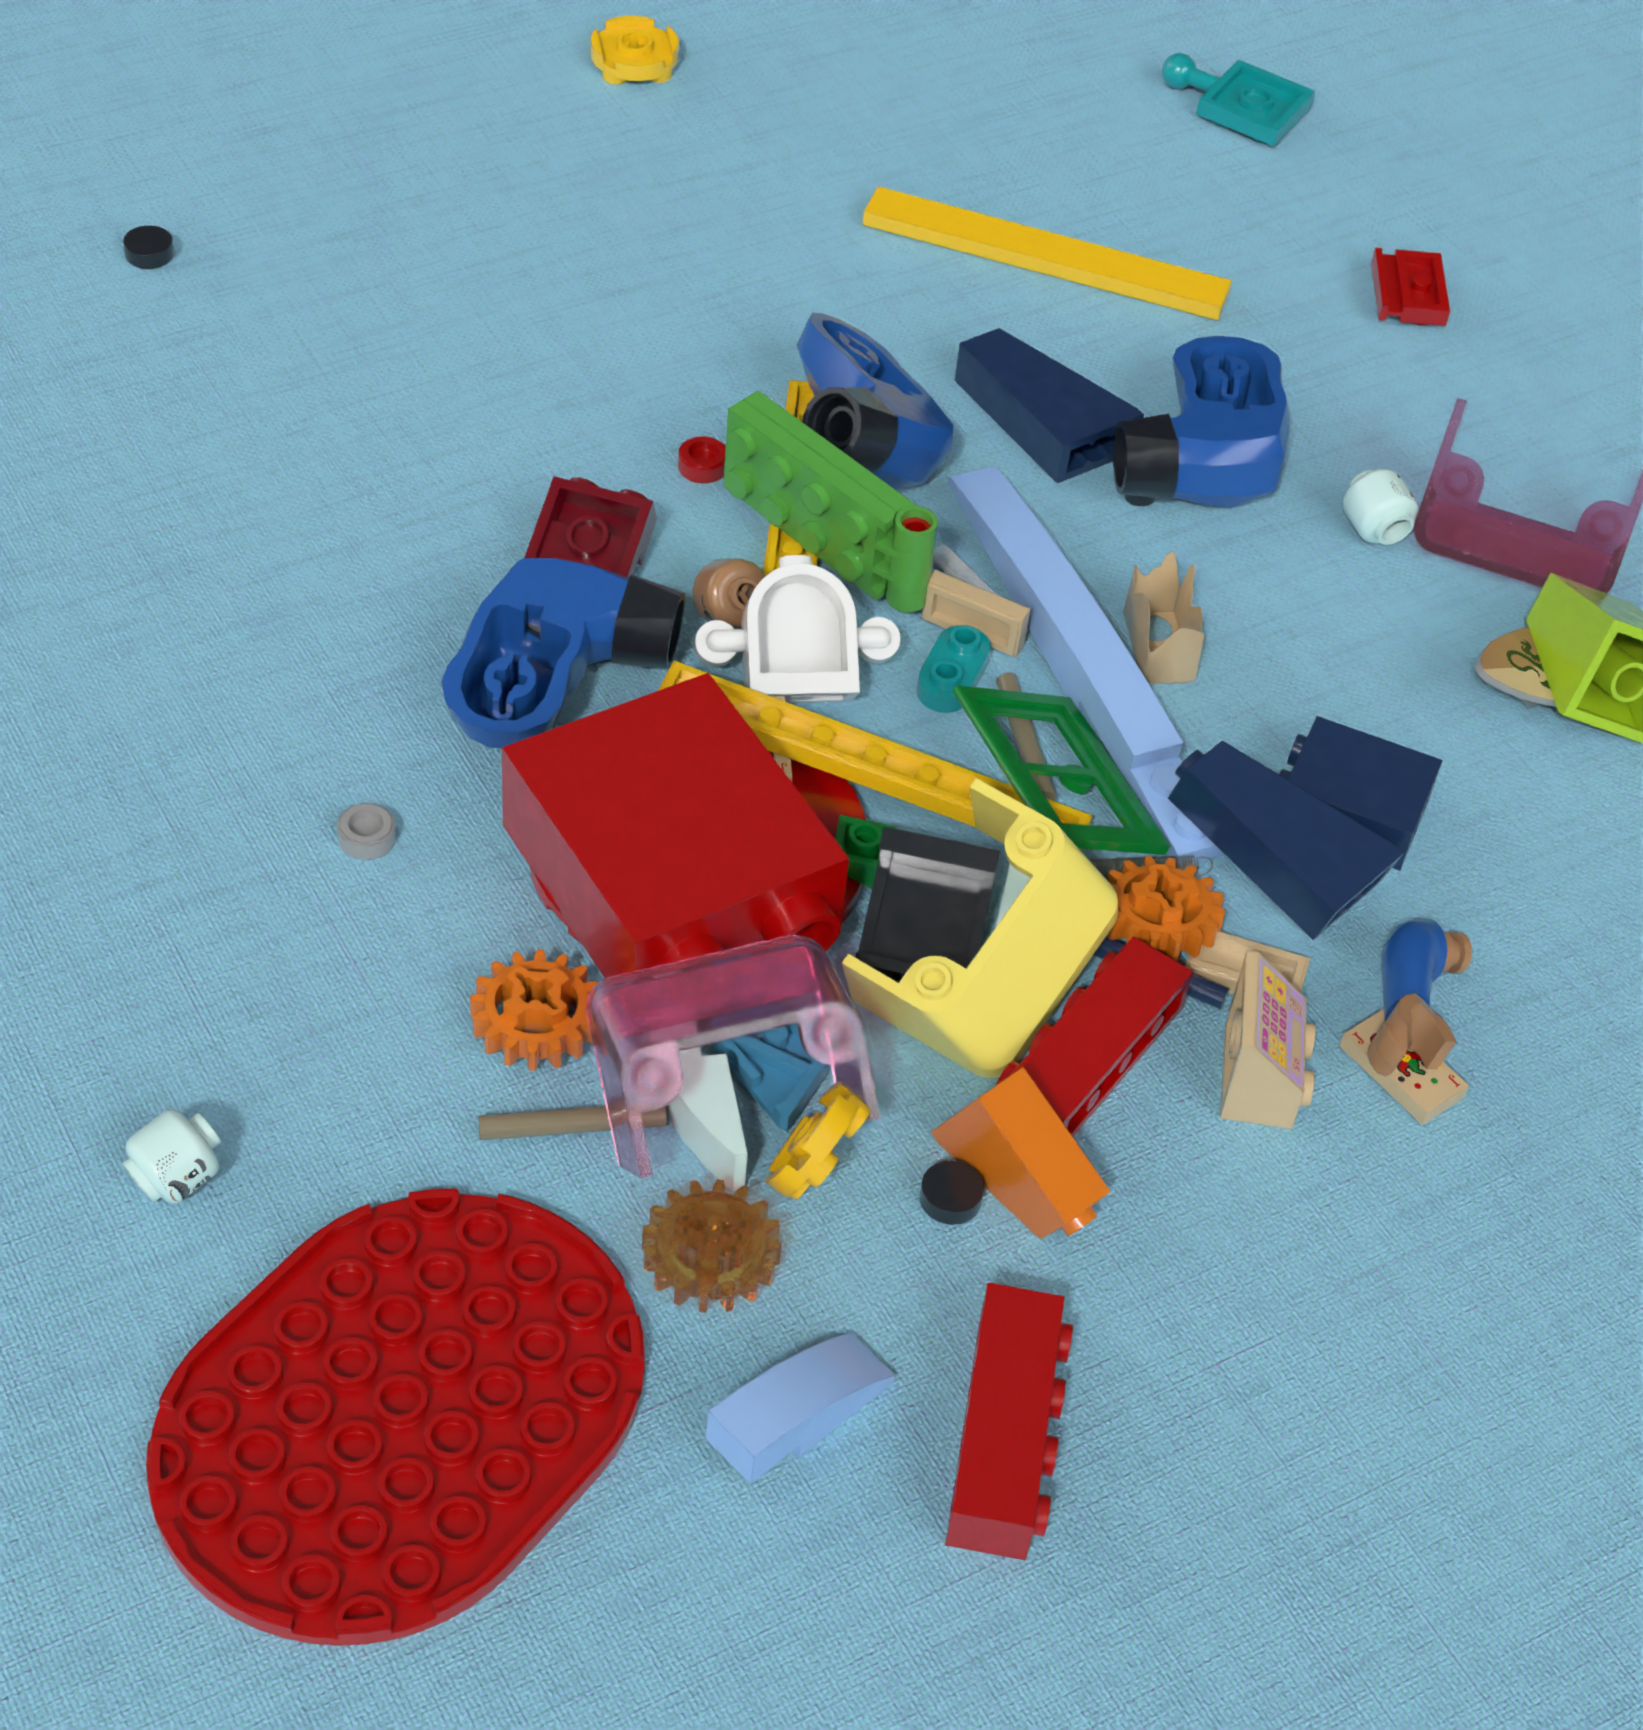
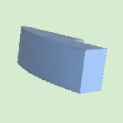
M851 1333L828 1339L771 1367L711 1408L707 1415L705 1439L752 1484L791 1452L800 1458L894 1383L895 1374Z

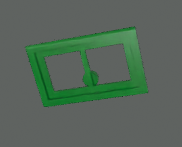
M961 685L953 688V694L1022 803L1054 821L1079 849L1166 855L1171 846L1070 697ZM993 716L1054 722L1084 768L1072 764L1059 766L1022 762ZM1031 774L1059 777L1061 784L1065 788L1077 794H1087L1093 783H1095L1124 828L1062 823Z

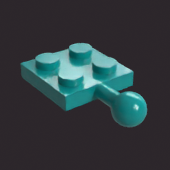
M1175 53L1169 56L1162 66V77L1170 87L1181 89L1191 85L1206 92L1198 101L1197 115L1211 120L1218 126L1228 127L1250 136L1256 142L1267 143L1271 146H1275L1313 104L1315 90L1239 59L1220 78L1197 69L1193 59L1184 53Z

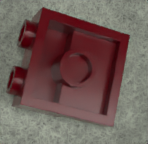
M553 476L524 558H556L592 564L629 578L631 574H634L636 565H642L657 522L654 501L648 500L643 494L633 490L625 489L616 492L600 488L592 481L584 478L573 477L568 480Z

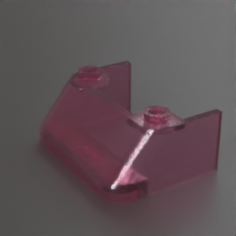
M1457 398L1415 520L1414 533L1418 543L1431 553L1540 587L1544 586L1550 573H1554L1608 593L1615 582L1643 503V465L1628 506L1609 500L1595 502L1584 510L1575 532L1478 503L1484 486L1483 471L1473 459L1453 452L1469 406L1467 400Z
M787 935L607 977L599 981L588 995L586 1013L618 1166L640 1179L653 1176L640 1113L663 1108L674 1101L680 1093L684 1074L679 1051L797 1023L800 1042L804 1051L815 1061L831 1065L834 1084L842 1081L861 1096V1101L871 1108L866 1120L871 1121L881 1118L861 1019L825 950L818 942L811 938Z

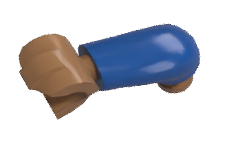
M1427 919L1407 921L1398 925L1390 933L1382 951L1385 1023L1369 1045L1367 1052L1369 1063L1376 1073L1383 1076L1392 1074L1408 1049L1415 1051L1420 1056L1426 1069H1438L1457 1042L1443 1018L1430 1008V991L1432 982L1441 973L1460 974L1468 969L1472 957V945L1465 933L1456 931L1445 932L1437 922Z

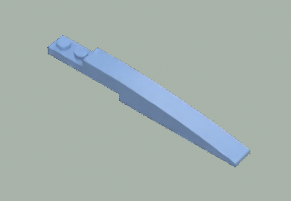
M996 466L950 476L948 484L1012 600L1031 609L1028 628L1066 697L1071 698L1079 712L1086 711L1115 765L1171 846L1166 856H1177L1179 864V856L1182 862L1183 856L1184 863L1186 861L1184 856H1186L1188 865L1187 855H1194L1196 862L1197 857L1214 858L1223 855V852L1168 799L1180 780L1175 771L1182 763L1179 755L1183 741L1117 632L1054 540ZM1198 858V862L1206 860L1207 858Z

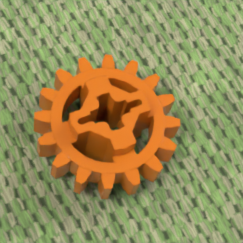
M1145 856L1144 864L1141 867H1138L1130 860H1126L1123 863L1122 872L1112 869L1108 872L1107 881L1115 889L1118 898V917L1107 937L1110 940L1125 938L1127 944L1134 936L1156 950L1166 953L1168 957L1177 962L1180 951H1185L1188 955L1196 958L1200 954L1201 945L1212 948L1215 944L1217 932H1221L1225 909L1222 908L1224 895L1221 892H1212L1214 880L1211 877L1201 879L1195 877L1196 866L1190 865L1184 870L1176 868L1175 858L1169 857L1165 864H1156L1151 856Z
M538 949L534 955V960L525 961L519 952L512 953L513 965L506 967L502 963L494 961L491 963V978L478 976L476 979V994L470 996L473 1034L475 1038H484L485 1052L488 1055L496 1053L501 1049L504 1050L505 1065L511 1066L520 1057L527 1059L529 1071L536 1070L539 1065V1059H548L554 1068L561 1067V1054L567 1052L578 1059L583 1056V1041L595 1043L597 1039V1025L602 1024L603 1001L599 1000L600 986L598 981L587 982L588 968L581 965L572 970L568 969V955L561 954L554 962L546 961L544 950ZM501 1001H503V1013L499 1015L497 1008ZM574 1004L576 1012L573 1015V1017L570 1018L569 1006Z

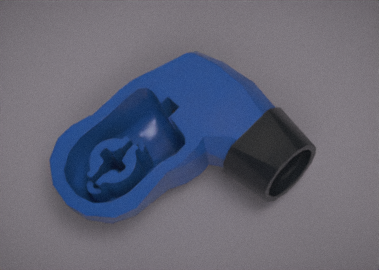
M812 312L797 343L807 381L815 395L806 407L802 422L895 490L927 482L952 450L953 424L926 390L899 365L895 358L881 344L861 330L840 319L824 313Z
M1209 336L1195 338L1177 347L1173 356V366L1181 410L1180 415L1170 418L1168 413L1117 423L1113 441V471L1118 494H1124L1126 501L1136 506H1148L1155 501V498L1165 500L1180 498L1206 506L1232 508L1250 503L1274 492L1279 483L1290 423L1288 402L1281 383L1282 365L1279 356L1263 344L1240 337Z
M524 558L519 560L481 603L468 626L458 653L446 668L441 684L445 702L452 718L469 739L490 748H502L551 730L554 727L565 698L578 687L583 679L587 664L612 659L613 664L669 669L680 636L685 607V593L632 574L628 578L592 564L556 558Z

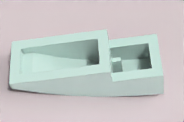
M692 1008L644 1013L642 1052L656 1095L660 1102H665L667 1117L683 1142L716 1178L732 1192L744 1190L748 1153L727 1054L702 1056Z

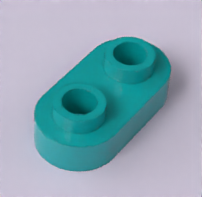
M957 625L945 629L939 635L918 677L917 696L925 707L941 713H951L962 709L952 690L958 685L977 687L986 670L991 644L988 637L982 631L968 625Z

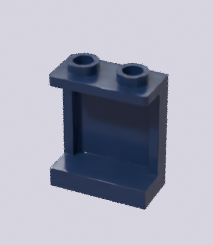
M1316 716L1308 736L1300 733L1296 736L1287 761L1288 765L1294 766L1292 772L1282 769L1279 775L1396 845L1404 854L1393 868L1401 871L1429 802L1443 760Z

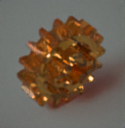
M719 1179L716 1180L712 1191H703L702 1186L697 1180L690 1181V1195L685 1197L673 1189L667 1192L666 1208L653 1205L650 1209L649 1225L643 1226L642 1231L644 1271H655L654 1288L657 1291H661L673 1286L675 1288L674 1304L678 1306L686 1302L689 1297L697 1298L698 1309L702 1313L707 1312L711 1300H720L726 1312L733 1311L734 1296L738 1294L751 1303L757 1299L758 1283L770 1286L774 1278L775 1265L780 1263L782 1242L778 1241L780 1224L778 1220L767 1219L768 1203L762 1200L752 1205L748 1204L749 1188L745 1186L739 1188L733 1195L725 1193L724 1180Z

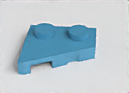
M737 987L708 1027L707 1042L717 1054H727L730 1070L780 1129L787 1132L841 1053L844 1036Z

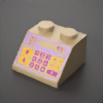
M1246 950L1225 1022L1220 1118L1292 1129L1299 1107H1309L1312 1099L1314 1071L1305 1070V1059H1310L1312 1056L1316 1028L1315 1024L1306 1023L1307 998L1256 951Z

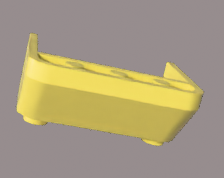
M976 778L970 785L976 829L1004 844L1009 863L1016 870L1030 877L1028 883L967 968L946 957L928 956L916 961L899 983L850 954L845 957L842 966L852 1001L977 1076L999 1078L1011 1061L1019 1062L1037 1032L1046 1024L1116 923L1118 917V898L1113 886L1054 821Z

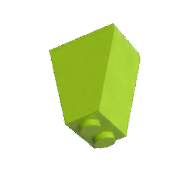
M1550 573L1526 621L1550 686L1557 711L1563 716L1643 743V611L1631 602Z

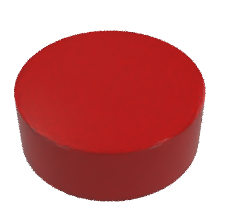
M698 436L686 440L681 444L678 451V470L680 474L695 483L707 484L719 481L724 477L726 446L721 441L706 436Z

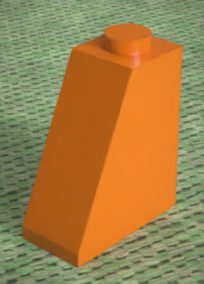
M1024 1067L931 1131L935 1140L954 1159L974 1168L981 1176L984 1187L1039 1239L1046 1237L1059 1228L1063 1230L1067 1237L1072 1235L1098 1216L1092 1205L1111 1192Z

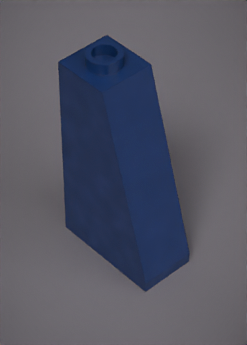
M1000 328L965 340L959 344L954 381L1057 484L1113 462V441L1117 423L1143 418L1144 416L1138 408Z
M1224 741L1218 743L1206 754H1203L1199 749L1194 751L1175 771L1180 780L1168 799L1312 940H1315L1375 888L1404 854L1393 843Z

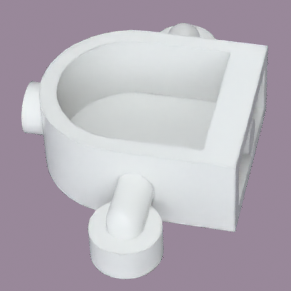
M790 555L781 557L779 559V568L766 575L754 589L742 615L741 629H734L724 621H709L698 630L694 638L693 647L697 658L703 664L710 667L724 666L733 659L736 652H742L744 687L769 696H785V702H851L860 693L858 654L865 661L875 664L889 660L899 648L900 632L892 621L883 617L868 619L861 627H857L854 602L845 585L831 572L812 565V557Z

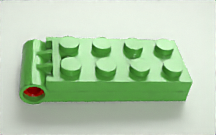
M759 390L728 408L723 486L734 497L744 501L764 516L770 524L780 528L800 543L807 552L815 554L836 570L843 579L852 582L877 601L886 592L887 603L892 608L906 613L921 610L925 606L927 586L931 577L938 527L937 516L931 510L914 504Z

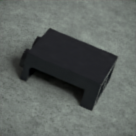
M884 827L879 845L878 865L859 950L856 952L855 958L897 983L900 982L908 969L916 961L928 956L946 957L967 968L981 947L1000 851Z

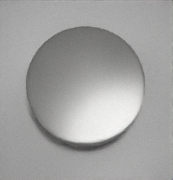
M370 803L358 804L346 809L337 821L339 846L343 852L356 859L370 860L385 855L392 849L396 840L393 815L384 807Z

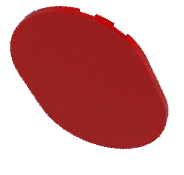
M457 1188L409 1192L408 1198L385 1203L374 1208H370V1205L366 1204L324 1226L296 1248L197 1342L176 1368L160 1397V1408L154 1421L150 1441L147 1444V1484L155 1523L163 1543L176 1566L203 1596L233 1618L257 1630L284 1639L309 1644L345 1646L391 1641L425 1631L469 1609L491 1593L513 1572L599 1478L615 1458L628 1436L636 1417L642 1394L645 1351L640 1315H637L633 1301L625 1287V1280L608 1255L572 1223L538 1205L505 1194H498L497 1198L480 1195L459 1194Z

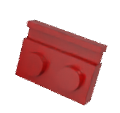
M1375 247L1371 267L1378 320L1386 321L1387 315L1399 316V322L1420 326L1428 324L1446 326L1450 314V306L1441 253L1395 249L1394 255L1383 254L1382 248Z

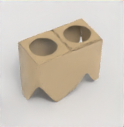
M1174 551L1167 554L1161 566L1154 568L1148 575H1143L1137 565L1134 566L1123 611L1137 666L1149 684L1188 683L1195 681L1205 634L1202 633V608L1200 606L1192 607L1195 563L1190 566L1179 588L1178 569ZM1150 616L1160 617L1170 624L1172 633L1167 639L1162 641L1149 640Z

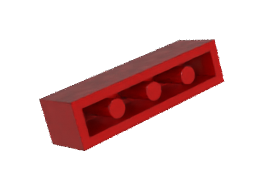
M1133 936L1118 954L1110 951L1103 958L1095 972L1094 981L1086 990L1082 987L1075 989L1063 1008L1062 1017L1054 1026L1046 1023L1041 1027L1030 1045L1029 1054L1021 1063L1015 1060L1011 1061L1000 1075L996 1085L1024 1067L1069 1133L1074 1137L1184 1008L1193 971Z
M987 1282L978 1327L945 1546L1026 1561L1032 1535L1045 1536L1051 1496L1039 1494L1041 1475L1053 1476L1059 1440L1057 1436L1047 1435L1049 1418L1060 1419L1066 1387L1065 1379L1054 1378L1056 1361L1067 1363L1073 1333V1324L1062 1322L1065 1296Z

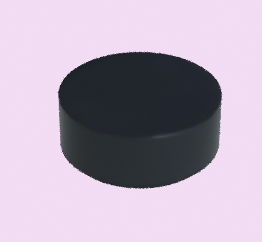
M151 225L140 226L130 230L124 236L125 258L135 267L141 269L160 268L169 263L174 256L172 236L164 228Z
M948 1160L936 1163L923 1176L920 1189L921 1206L932 1219L940 1223L956 1225L968 1222L980 1210L984 1193L983 1180L974 1168L963 1162Z

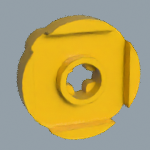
M628 15L605 21L604 30L598 33L596 28L592 32V62L602 71V78L611 84L647 80L658 83L666 82L672 77V69L678 62L679 39L675 31L667 25L666 32L654 27L655 19L645 16Z
M842 1081L836 1082L818 1099L827 1108L822 1114L817 1111L810 1118L806 1115L802 1118L782 1145L768 1169L772 1174L765 1178V1183L785 1198L790 1196L797 1200L810 1184L817 1188L826 1179L839 1158L831 1152L843 1135L847 1138L853 1136L871 1111V1108L861 1101V1096Z

